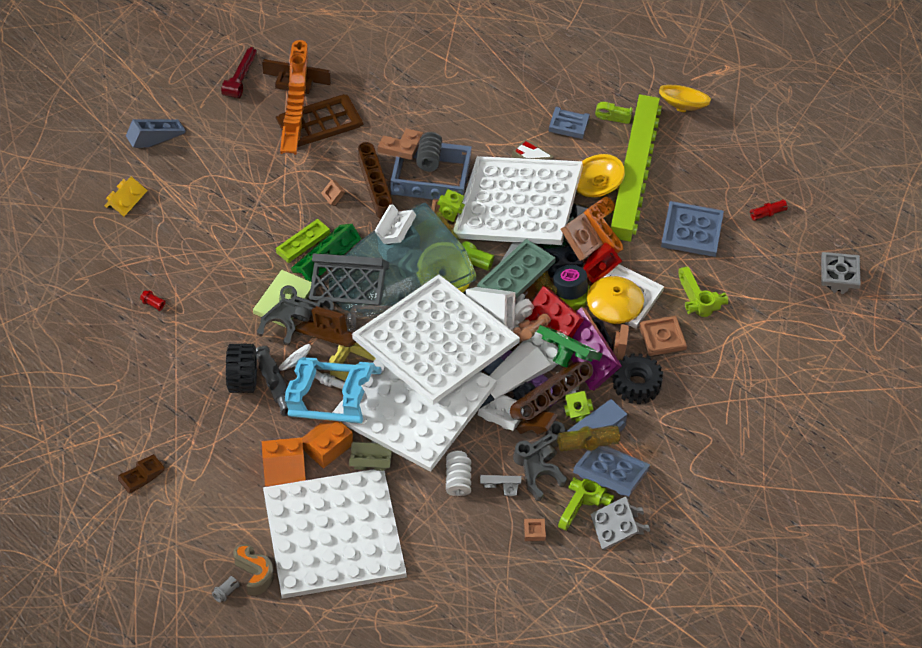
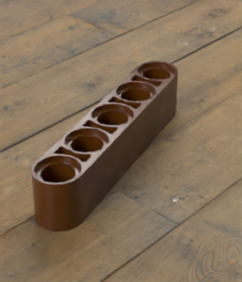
M363 142L358 146V160L375 213L378 218L382 219L389 205H392V199L373 144Z
M585 361L571 363L567 368L565 367L516 401L510 408L511 417L515 420H530L589 379L593 374L592 365Z

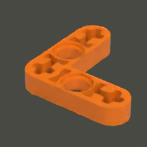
M604 197L583 213L588 218L602 243H608L618 254L623 250V245L603 219L615 210V204L609 197Z

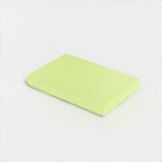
M281 270L254 307L253 314L260 317L264 316L279 302L280 290L287 285L293 286L296 289L297 297L307 299L310 295L311 282ZM285 294L286 299H291L290 294ZM273 321L274 323L285 327V325H284L283 323L278 322V321Z

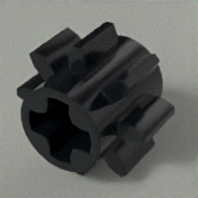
M525 382L513 389V399L518 401L536 387L531 382Z

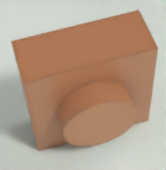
M332 179L321 192L329 204L333 206L346 193L338 182Z
M524 519L525 541L546 540L545 519Z

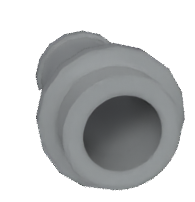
M230 576L222 585L215 587L212 592L214 599L218 602L226 601L227 596L239 587L238 582L233 583L236 579Z

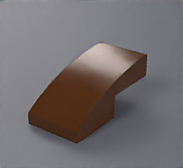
M541 412L530 420H521L516 430L520 434L533 430L537 435L550 429L557 415L551 412Z
M153 454L136 462L135 468L119 474L118 481L130 494L159 476L165 470V467Z

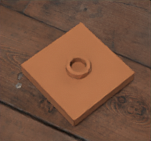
M584 213L560 229L580 261L603 245Z
M676 316L639 322V328L649 356L687 349V344Z

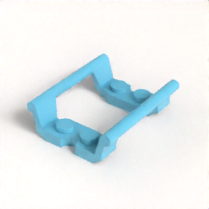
M302 357L298 360L294 370L297 378L289 382L285 392L288 416L362 423L363 415L360 402L365 391L361 385L369 381L371 374L380 375L382 372L381 367H376L374 363L359 362V364L352 365L319 362L317 358ZM316 369L349 372L342 389L343 414L307 410L302 398L308 393L312 385Z

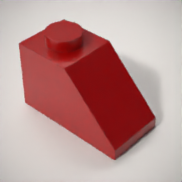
M605 242L591 253L583 269L593 284L623 261L615 250Z

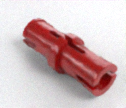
M784 199L771 204L765 203L762 207L751 209L750 213L754 214H750L753 221L766 216L772 217L776 213L786 211L788 207L784 206H787V203Z

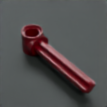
M254 47L247 49L234 76L223 81L221 87V94L223 96L241 98L243 93L242 81L257 54V50Z

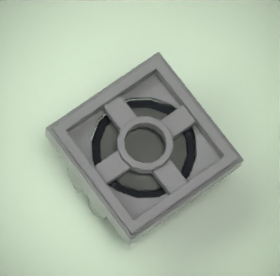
M822 252V286H827L833 293L839 291L841 294L846 293L849 288L859 289L861 285L860 255Z

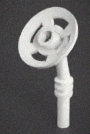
M306 344L291 354L279 366L280 371L296 367L298 360L306 357L311 345ZM316 370L314 378L319 380L321 384L343 389L345 382L335 379V376L327 375V373L322 374Z

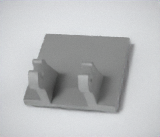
M626 496L590 514L602 550L636 534L643 535L644 530L650 531L649 525L635 522L634 517H638L637 513L643 515L644 510L642 507L636 508L630 505Z

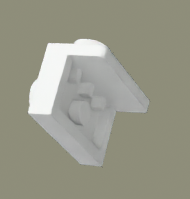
M389 205L377 225L375 233L384 244L400 243L405 238L416 214L413 210L398 211L394 205Z
M505 395L483 406L478 411V416L486 421L494 422L501 425L504 429L512 431L521 421L513 419L510 415V408L517 400Z

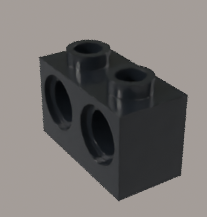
M571 246L543 249L555 257V263L544 272L545 278H553L554 272L562 266L577 265L583 268V260L580 261Z

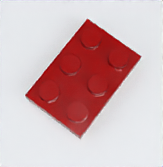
M545 286L541 288L532 302L534 305L532 314L525 318V320L531 322L538 320V317L542 314H547L551 321L545 327L555 329L571 338L584 320L582 316Z

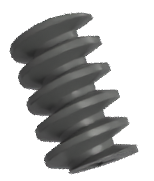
M427 132L420 137L416 162L418 167L424 171L432 172L439 166L442 137L439 134Z

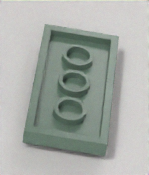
M525 239L477 284V287L515 292L516 300L555 263V257L528 239Z

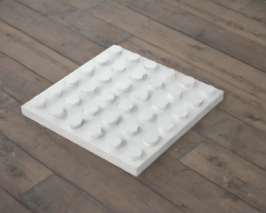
M477 156L462 202L465 204L462 214H458L452 232L453 238L521 243L528 239L532 243L562 245L564 234L560 229L568 224L583 168L582 161Z
M437 275L352 333L353 340L432 405L517 345L520 340L519 336L440 275Z
M375 359L373 363L376 367H381L382 372L380 375L371 374L369 381L361 385L365 391L360 402L363 422L342 423L346 427L431 472L497 386V380L479 371L432 405L379 360ZM343 400L332 413L343 414Z
M372 469L263 487L282 599L407 577L385 471Z

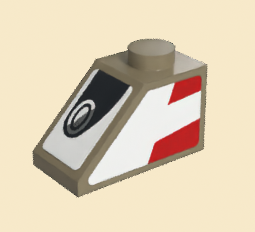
M526 139L512 151V158L554 160L553 155Z

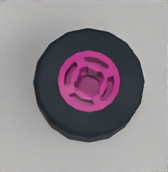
M566 265L554 272V290L560 298L568 300L578 299L587 292V273L582 267Z

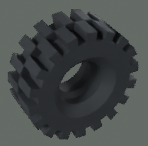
M635 353L630 354V358L626 355L623 357V360H619L622 366L614 373L613 388L614 390L616 389L618 396L622 395V400L625 401L627 398L629 399L628 403L633 404V401H637V404H641L644 401L646 404L649 403L650 398L653 401L656 395H659L663 371H661L662 367L657 365L655 359L650 360L651 356L647 355L645 358L642 357L643 354L641 353L638 356H635ZM634 376H639L643 378L645 382L634 383L630 380V378Z

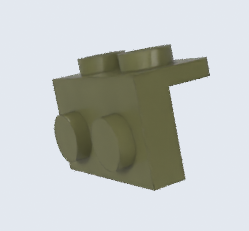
M352 442L349 466H354V469L357 470L374 467V470L385 471L386 468L391 466L392 451L378 443Z

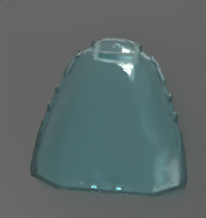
M426 202L419 203L405 210H413L416 217L402 242L384 244L374 230L345 255L383 258L390 262L389 270H386L381 306L338 302L336 304L347 311L351 309L362 310L363 313L386 311L398 303L399 297L405 298L437 275L442 276L458 289L475 281L476 272L461 243ZM339 269L334 275L340 280L346 273L343 269ZM357 270L351 276L355 281H358L363 276V273ZM375 271L369 276L373 283L379 279L380 272ZM332 276L329 279V288L336 283ZM348 278L341 285L347 290L353 285V282ZM367 279L359 284L363 292L371 286ZM338 286L331 293L335 298H338L344 292ZM357 288L349 293L352 299H356L361 294ZM373 289L366 296L369 300L376 301L377 292Z

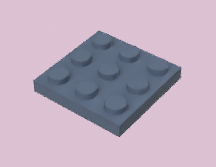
M670 201L661 247L716 257L724 211Z
M595 441L575 465L573 473L578 474L581 478L594 481L602 487L615 490L620 495L629 497L648 472L650 464Z

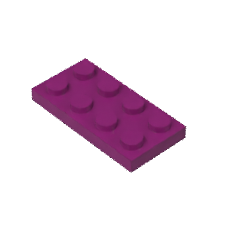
M581 307L576 312L584 320L572 338L603 353L600 361L593 359L590 362L575 356L574 353L571 360L573 362L585 361L592 365L593 374L585 382L590 390L595 391L622 365L586 309Z

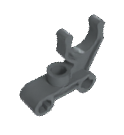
M284 286L280 290L279 302L261 317L257 335L259 337L264 335V328L268 323L273 321L281 322L287 329V335L283 343L288 346L295 332V325L291 317L308 322L310 316H313V308L316 306L321 308L326 306L328 310L333 311V302L329 298H321L315 303L297 297V291L293 286ZM285 294H290L291 299H286Z
M554 421L550 429L546 431V435L533 444L528 441H520L515 446L513 460L517 465L523 466L527 490L531 492L536 501H541L543 497V492L535 484V480L539 476L550 475L554 477L560 487L565 486L567 478L561 473L558 466L546 463L557 454L555 447L562 443L565 427L558 421Z

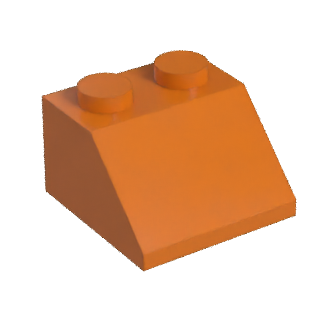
M324 420L302 437L303 451L323 469L348 450L353 442V432L340 421Z
M302 437L261 441L265 487L306 480Z

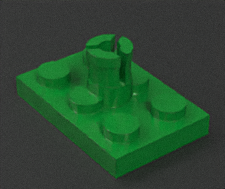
M540 325L537 333L543 335L541 339L558 345L559 349L553 362L563 367H568V363L574 353L575 356L590 362L593 359L600 361L603 353L555 329Z

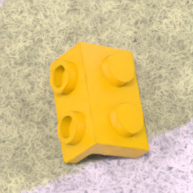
M131 176L127 181L123 179L117 185L119 190L116 193L112 191L107 196L106 200L108 202L104 206L108 208L111 205L125 217L148 190Z

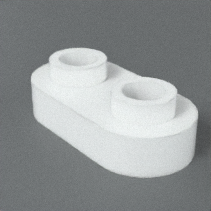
M524 299L515 306L514 328L519 327L518 324L532 314L534 305L529 299Z

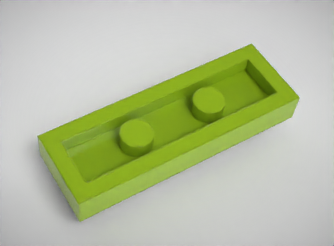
M316 219L276 248V253L287 263H290L328 236L330 229L319 219Z

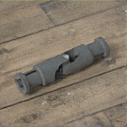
M258 347L256 352L259 369L266 378V383L274 401L280 407L281 415L288 416V407L285 402L287 385L280 374L275 360L269 354V347Z

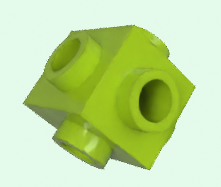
M447 189L445 196L441 194L437 203L440 206L437 215L454 222L457 214H462L465 204L462 203L464 195Z
M585 391L565 395L567 405H564L567 417L570 416L572 421L576 420V423L591 414L590 411L594 410L591 399L587 400Z

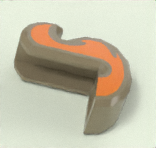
M248 544L236 546L233 551L235 566L253 575L247 584L248 595L262 594L270 587L274 578L272 562L267 556L254 554V548Z

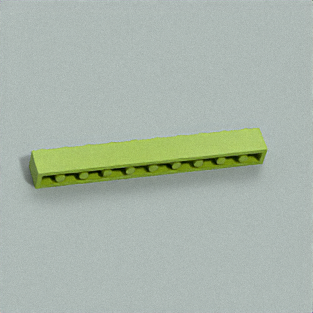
M641 94L638 97L624 163L625 176L619 186L611 229L619 240L631 242L632 235L637 233L638 224H635V221H639L641 211L638 210V207L642 208L644 197H641V194H645L646 183H643V181L648 179L649 170H646V167H650L652 157L649 154H653L654 144L651 142L656 139L657 131L654 128L658 129L660 119L656 117L661 115L662 105H659L660 98Z

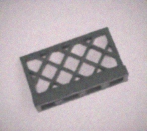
M313 254L312 261L315 263L309 300L318 301L321 298H329L332 302L381 306L386 270H389L390 262L383 258ZM326 268L329 273L321 279L319 277V269ZM339 269H343L346 275L338 280L334 274ZM360 270L363 276L358 281H355L351 275ZM375 271L380 272L379 279L373 283L369 276ZM332 276L336 283L328 289L324 282ZM350 278L353 285L345 290L341 284ZM367 279L371 286L363 292L359 284ZM322 285L326 292L321 296H315L316 289ZM339 286L344 293L335 298L331 292ZM357 288L361 294L356 299H352L349 293ZM373 289L377 292L376 301L369 300L366 296Z

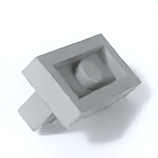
M480 475V484H484V488H496V484L502 483L505 496L517 495L518 485L521 484V476Z

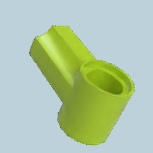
M465 241L461 244L460 248L467 253L473 266L487 271L491 269L494 255L478 250L470 242Z

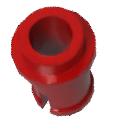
M151 290L143 291L140 296L143 304H148L158 311H161L166 304L164 299L154 295Z

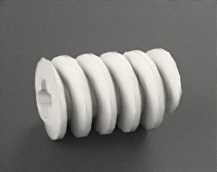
M463 451L448 453L446 456L447 494L452 496L470 494L471 459Z

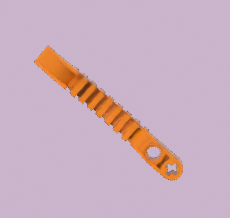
M303 40L294 41L291 47L289 90L283 121L280 154L294 153V155H297L298 141L301 136L308 65L307 43Z

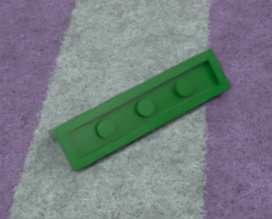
M341 224L298 261L291 270L293 273H302L305 280L312 282L315 263L312 261L313 254L344 255L362 238L353 224ZM326 268L319 269V277L327 270Z

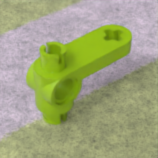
M688 266L679 268L681 284L690 302H685V309L688 314L696 312L701 317H708L713 311L720 310L721 305L728 304L726 293L718 295L717 292L701 291Z
M574 477L569 485V489L575 491V494L562 514L558 528L567 531L582 504L596 505L598 507L601 504L607 506L613 503L615 496L607 493L606 487H602L589 479L581 481Z

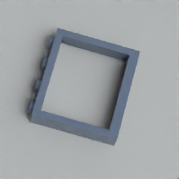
M442 143L439 161L464 164L460 186L401 180L400 175L404 158L396 157L391 177L390 194L439 199L441 194L445 196L447 189L454 192L456 190L458 191L457 193L464 195L471 162L472 146ZM418 149L413 158H417Z

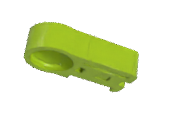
M608 102L597 104L595 115L599 119L625 124L630 123L632 107L630 109L618 107ZM601 109H605V110H608L609 112L604 113V112H601L600 110H601Z

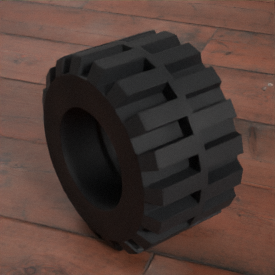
M229 344L226 352V386L229 393H254L257 383V352L255 345Z

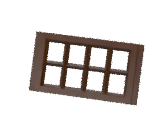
M348 94L304 106L303 115L313 112L316 120L306 123L302 117L301 129L305 128L308 136L300 138L298 147L354 130L364 125ZM341 103L345 111L334 114L331 106ZM327 108L331 115L320 118L317 111ZM285 113L276 116L281 130H283ZM348 115L351 122L341 125L337 118ZM333 119L337 127L326 129L323 122ZM319 124L323 131L312 134L309 126Z

